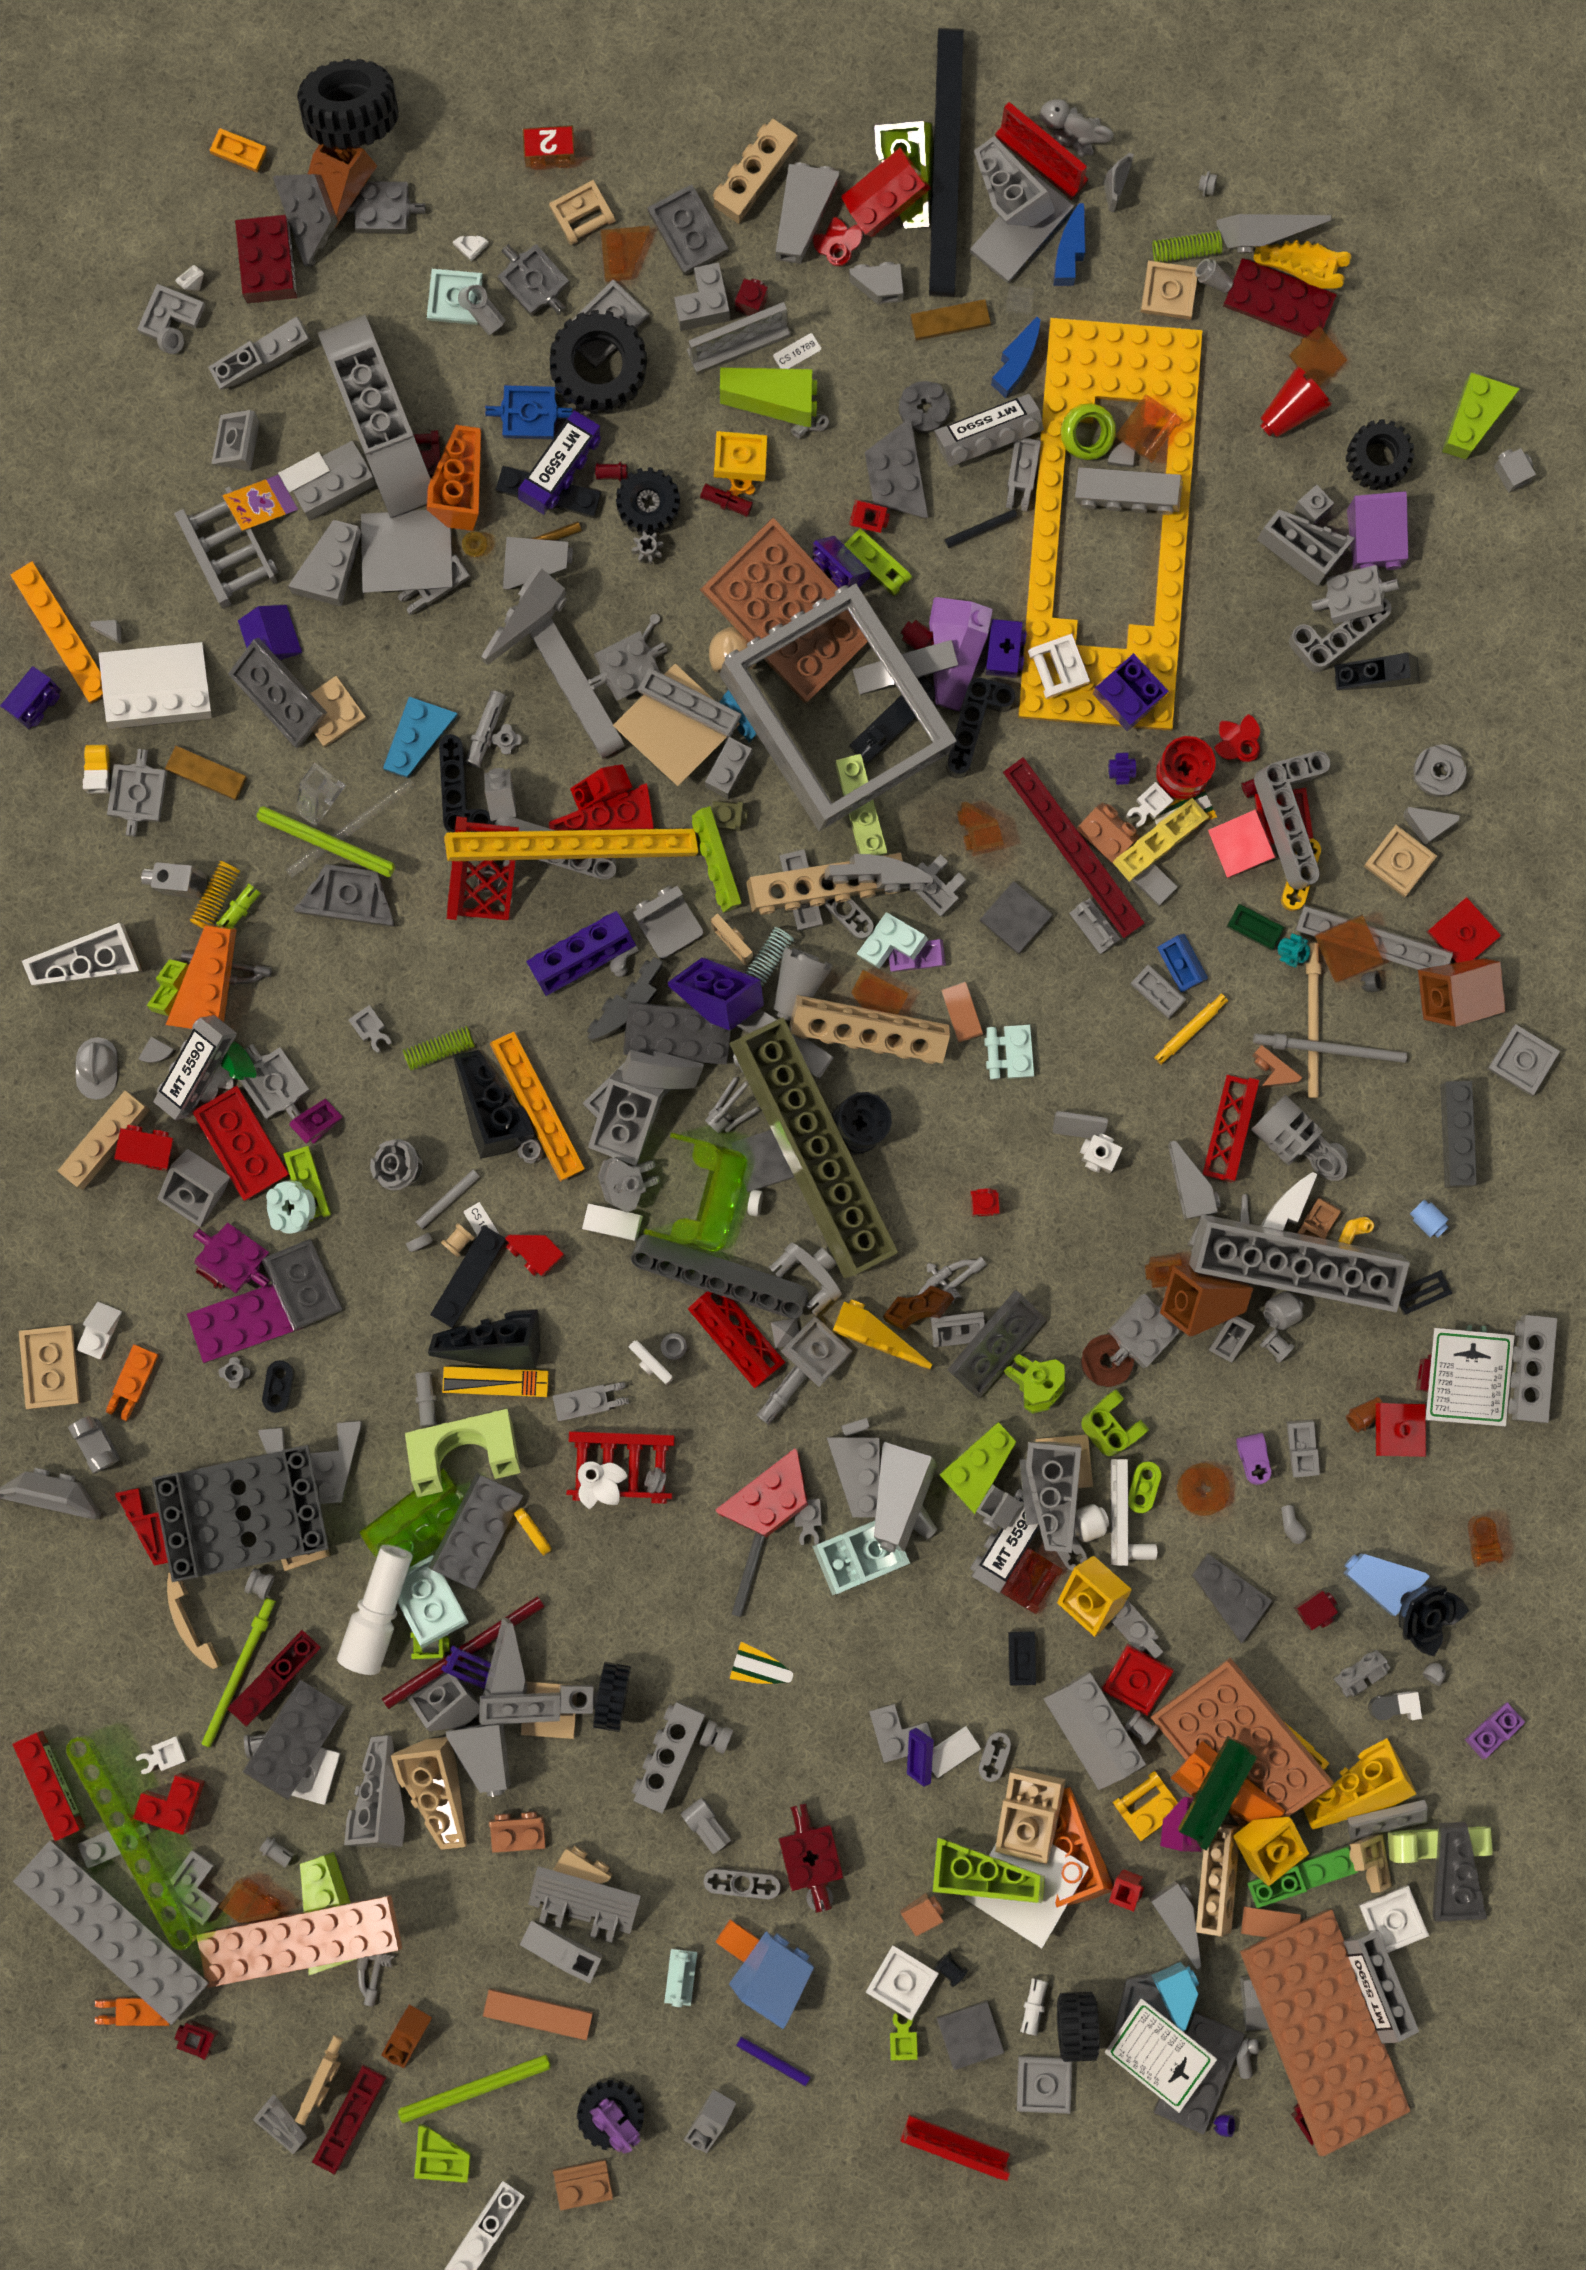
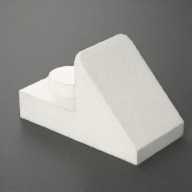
M97 1302L83 1323L86 1328L76 1350L102 1360L122 1311Z

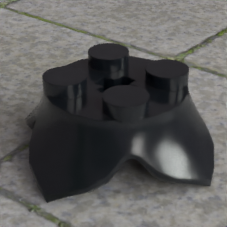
M1429 1584L1421 1586L1412 1593H1404L1401 1597L1400 1603L1402 1606L1399 1612V1627L1403 1629V1638L1406 1641L1410 1640L1420 1652L1435 1657L1443 1641L1442 1627L1459 1622L1469 1612V1609L1459 1596L1447 1592L1445 1585L1434 1587Z

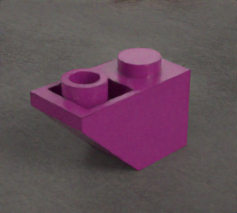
M1183 1797L1163 1819L1160 1846L1179 1851H1202V1848L1199 1847L1195 1839L1180 1833L1178 1830L1194 1797Z

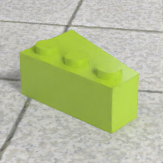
M1471 372L1465 382L1442 452L1466 460L1513 400L1520 388Z

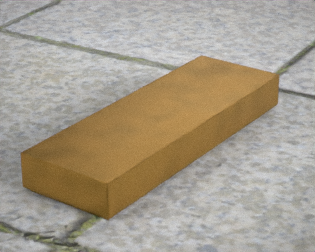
M985 299L913 313L910 316L915 341L990 326Z
M175 746L165 767L167 771L235 801H237L247 779L245 775L178 746Z

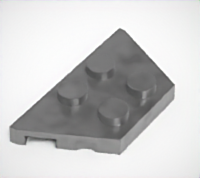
M317 174L276 175L273 177L303 264L306 267H312L316 262L313 258L317 250L324 248L329 234L334 230L338 222L322 176Z
M909 419L865 451V458L873 503L925 519L928 518L912 423L911 419Z
M326 864L320 871L319 877L308 888L301 902L297 903L294 908V912L300 914L394 927V921L379 874L370 870Z
M1157 1972L1126 1978L1113 2030L1114 2033L1117 2034L1140 1999H1143L1172 2023L1171 2017L1151 1976Z

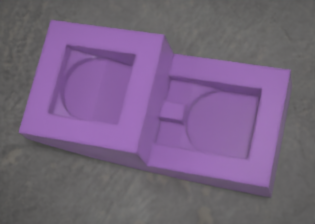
M943 940L927 941L914 960L893 949L889 955L890 971L898 972L946 966Z

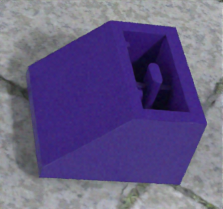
M1133 653L1095 687L1093 695L1128 732L1168 693V690Z
M32 666L0 706L30 730L32 726L35 727L42 721L44 717L43 712L48 706L52 707L60 698L59 693L61 689L51 678Z

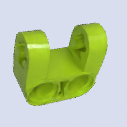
M1117 1389L1099 1401L1082 1418L1081 1422L1084 1432L1099 1451L1106 1456L1116 1455L1149 1431L1141 1419L1124 1431L1110 1414V1411L1124 1400ZM1093 1416L1100 1420V1427L1093 1423ZM1109 1437H1113L1116 1440L1117 1448L1110 1444Z

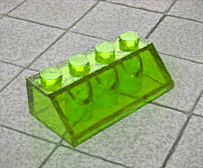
M444 1468L440 1469L443 1492L417 1497L414 1489L359 1532L368 1549L376 1558L382 1545L397 1546L413 1555L409 1566L411 1567L439 1547L465 1496L464 1492Z

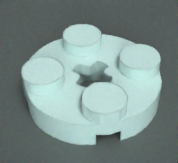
M298 1181L281 1182L267 1192V1212L273 1229L288 1234L302 1232L307 1229L310 1219L314 1218L316 1210L314 1197L310 1190H305L301 1186L302 1183ZM289 1202L294 1204V1209L291 1210V1213L288 1209Z

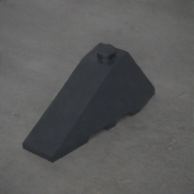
M476 1050L454 1055L453 1059L467 1116L480 1159L505 1154L532 1138L534 1131L527 1111L511 1096L512 1092L500 1082L495 1070L481 1052Z
M538 1310L512 1311L505 1313V1319L490 1323L489 1318L480 1320L481 1325L471 1329L460 1326L433 1334L428 1354L432 1357L508 1370L534 1369L537 1366L540 1354Z

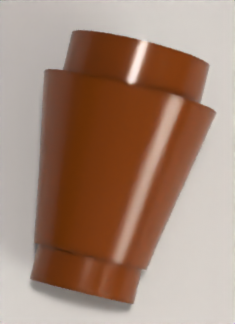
M1379 1397L1349 1410L1346 1420L1354 1431L1358 1433L1362 1430L1366 1431L1376 1420V1403H1383Z

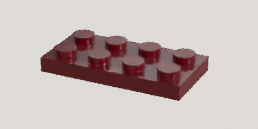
M1242 258L1223 307L1318 343L1337 294Z

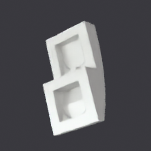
M588 1204L582 1229L637 1241L643 1216Z

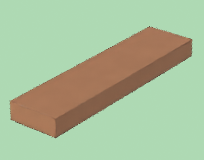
M489 1989L483 2013V2017L587 2040L593 2012L494 1989Z

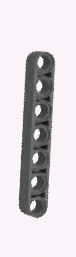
M651 1235L640 1236L631 1255L632 1264L639 1269L787 1318H799L808 1299L807 1289L800 1284Z

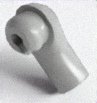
M816 414V417H811V427L796 424L791 429V433L799 439L807 431H823L828 427L829 419L826 415Z
M637 946L611 960L610 969L611 972H614L615 976L623 977L628 971L625 966L626 960L629 956L639 951Z
M1283 1506L1281 1511L1284 1532L1294 1544H1301L1306 1539V1530L1296 1520L1294 1506Z
M1250 2038L1243 2040L1236 2056L1240 2078L1249 2079L1253 2076L1250 2058L1252 2053H1259L1260 2043L1257 2039L1250 2040Z

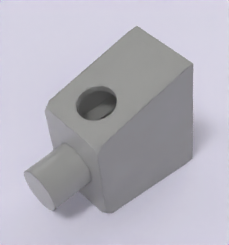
M158 862L154 864L153 870L144 869L141 875L142 884L151 885L152 889L161 894L202 900L201 897H204L203 893H205L208 879L207 874L193 866Z

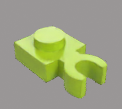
M895 2013L892 2021L893 2025L897 2028V2033H890V2060H918L917 2032H909L913 2019L912 2021L908 2019L906 2024H900L897 2020L898 2015Z

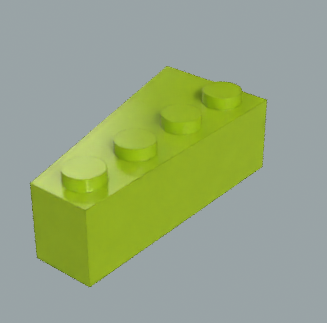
M937 1838L933 1892L1043 1903L1044 1875L952 1841Z

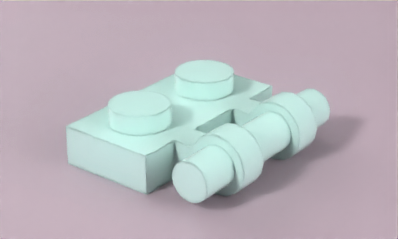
M1030 1025L1004 1026V1037H997L996 1027L986 1028L987 1038H984L985 1047H988L989 1061H986V1068L989 1070L990 1080L1000 1079V1069H1007L1008 1079L1034 1077ZM998 1046H1005L1006 1060H999Z

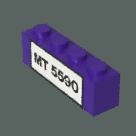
M574 410L518 488V499L545 515L549 508L553 509L559 501V494L562 489L566 490L571 485L574 472L577 469L581 470L585 465L589 451L591 449L595 450L601 441L600 425Z

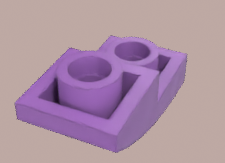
M1507 1702L1491 1714L1464 1740L1481 1759H1486L1525 1722Z

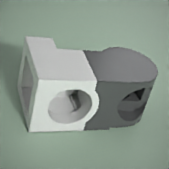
M1416 1691L1376 1696L1368 1704L1369 1713L1378 1720L1385 1721L1393 1715L1406 1713L1410 1720L1422 1719L1419 1695Z

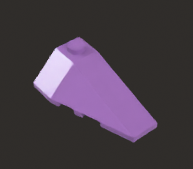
M934 598L929 621L930 631H933L934 645L952 640L958 666L933 673L937 705L954 711L960 710L967 687L988 636L993 609L970 601Z

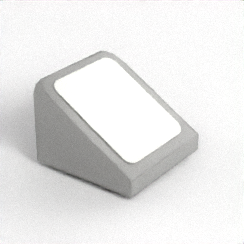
M116 620L90 622L91 627L96 632L121 644V626Z

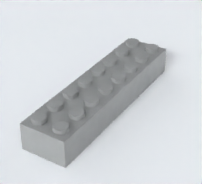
M1203 1214L1201 1215L1189 1265L1197 1273L1397 1312L1410 1264L1401 1254Z
M50 1840L13 1880L22 1891L169 2024H174L210 1983L54 1840Z

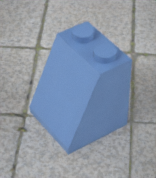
M766 1931L729 1985L743 2003L784 2029L814 1967L809 1962L810 1956L799 1947L793 1950L788 1946L789 1941L778 1933L773 1936Z

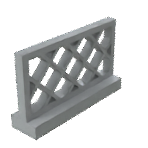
M782 302L689 340L687 353L696 374L790 337L787 327V308L785 303Z

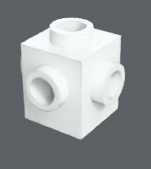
M1101 1133L1099 1136L1093 1135L1091 1140L1085 1139L1080 1153L1084 1155L1081 1161L1086 1163V1168L1099 1173L1100 1170H1103L1110 1174L1122 1147L1113 1144L1114 1139ZM1096 1150H1101L1103 1152V1156H1098L1096 1154Z

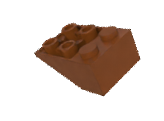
M319 144L313 153L308 174L322 176L338 220L337 226L377 165L362 148L353 149V147H348L346 150H341L338 147L332 149L327 148L324 144Z

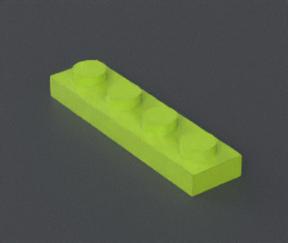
M704 807L692 815V826L698 834L700 851L706 859L708 876L713 881L716 891V901L724 913L732 911L742 903L711 807Z

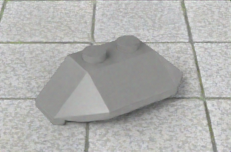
M34 1467L33 1472L25 1471L0 1487V1499L94 1520L100 1519L101 1516L83 1484L75 1481L76 1476L60 1473L59 1478L49 1476V1470Z

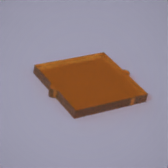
M1320 326L1314 329L1306 338H1302L1300 340L1301 343L1288 354L1295 365L1306 372L1304 374L1305 377L1312 378L1319 387L1329 377H1334V372L1347 361Z

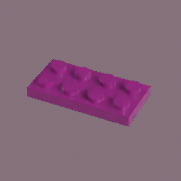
M273 1284L267 1285L265 1289L261 1287L187 1313L203 1363L295 1332Z

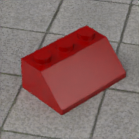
M900 147L843 194L841 198L865 235L873 237L928 192L931 187Z

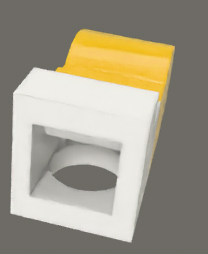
M86 745L84 752L83 789L88 794L110 793V753L108 745Z

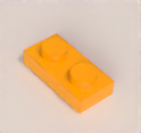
M219 128L210 148V153L258 173L267 153V148L264 145Z

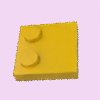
M716 431L714 477L765 482L767 435Z

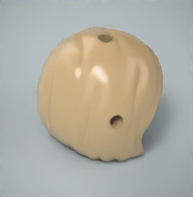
M728 627L718 632L710 643L709 659L711 667L715 672H721L726 655L736 649L740 652L747 648L748 641L735 627ZM756 664L750 666L749 668L755 669Z

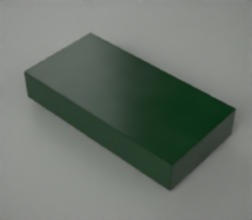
M1241 904L1237 905L1226 926L1271 951L1274 949L1285 928Z

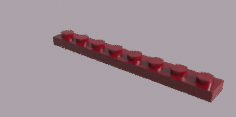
M1022 757L1003 771L1008 781L1122 937L1125 939L1144 925L1145 922L1026 759Z

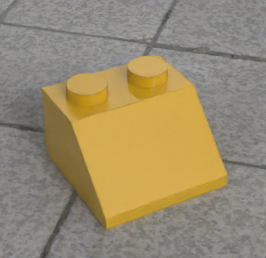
M1092 1556L1074 1567L1057 1604L1096 1637L1123 1608L1132 1589L1095 1556Z
M1290 1817L1252 1820L1233 1835L1250 1870L1268 1887L1309 1854Z

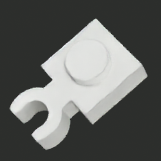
M1155 782L1136 800L1140 807L1130 809L1126 817L1130 818L1133 814H1138L1141 820L1136 824V828H1140L1144 825L1148 814L1154 820L1173 802V799Z
M178 1736L151 1746L154 1754L143 1753L136 1757L137 1761L147 1759L149 1762L148 1768L141 1770L142 1774L153 1771L157 1764L160 1770L163 1771L187 1761Z

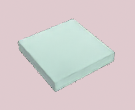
M432 269L427 320L478 325V322L471 313L460 306L458 295L461 289L471 285L482 286L483 274ZM470 291L469 300L475 304L477 301L476 294Z

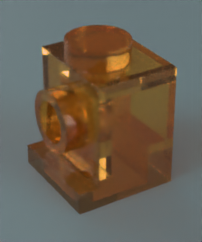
M1181 1253L1149 1257V1264L1145 1265L1146 1280H1151L1152 1288L1168 1286L1173 1266H1182ZM1168 1266L1169 1270L1161 1272L1159 1267Z

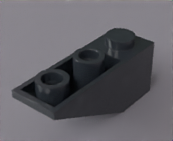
M1409 652L1334 665L1337 691L1398 687L1420 683L1418 657Z

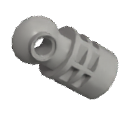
M1286 1094L1251 1129L1288 1166L1303 1153L1310 1160L1313 1169L1325 1179L1339 1181L1347 1173L1348 1154L1346 1149L1338 1143L1329 1144L1320 1135L1323 1130Z

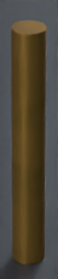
M575 522L532 539L556 541L582 530L579 522Z

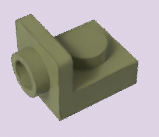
M738 801V804L712 802V813L717 829L741 831V824L746 825L748 809H743V802Z

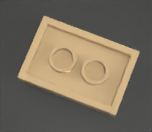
M73 1325L19 1331L26 1409L80 1404Z

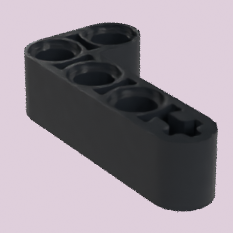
M975 678L970 681L954 735L957 741L951 749L947 761V772L951 777L960 779L968 774L986 708L998 712H1006L1012 708L1015 701V691L1011 686L985 678ZM974 687H981L985 690V695L976 697L971 690ZM1000 693H1005L1009 696L1010 701L1005 704L1000 703L996 696ZM974 711L978 714L979 719L969 721L966 719L965 713ZM967 735L972 739V743L968 746H963L959 743L958 738ZM959 753L964 754L960 770L955 769V764Z
M445 735L439 743L444 828L447 833H454L455 830L450 829L449 825L452 820L456 819V816L467 817V822L475 823L478 818L485 817L489 820L488 824L494 825V821L490 820L488 811L484 809L468 810L464 746L456 735ZM452 743L456 746L453 750L455 760H451V755L448 751ZM452 768L460 770L459 776L455 779L447 778V772ZM452 794L461 795L459 803L455 805L448 803V798Z

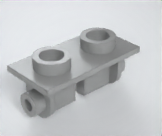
M1090 898L1076 906L1077 908L1069 913L1099 954L1120 940V937Z
M1378 1650L1364 1655L1353 1666L1342 1670L1334 1678V1681L1342 1688L1341 1691L1346 1698L1350 1696L1355 1697V1695L1368 1687L1364 1681L1365 1678L1368 1677L1369 1681L1373 1684L1387 1675V1671L1391 1668L1387 1663V1659Z

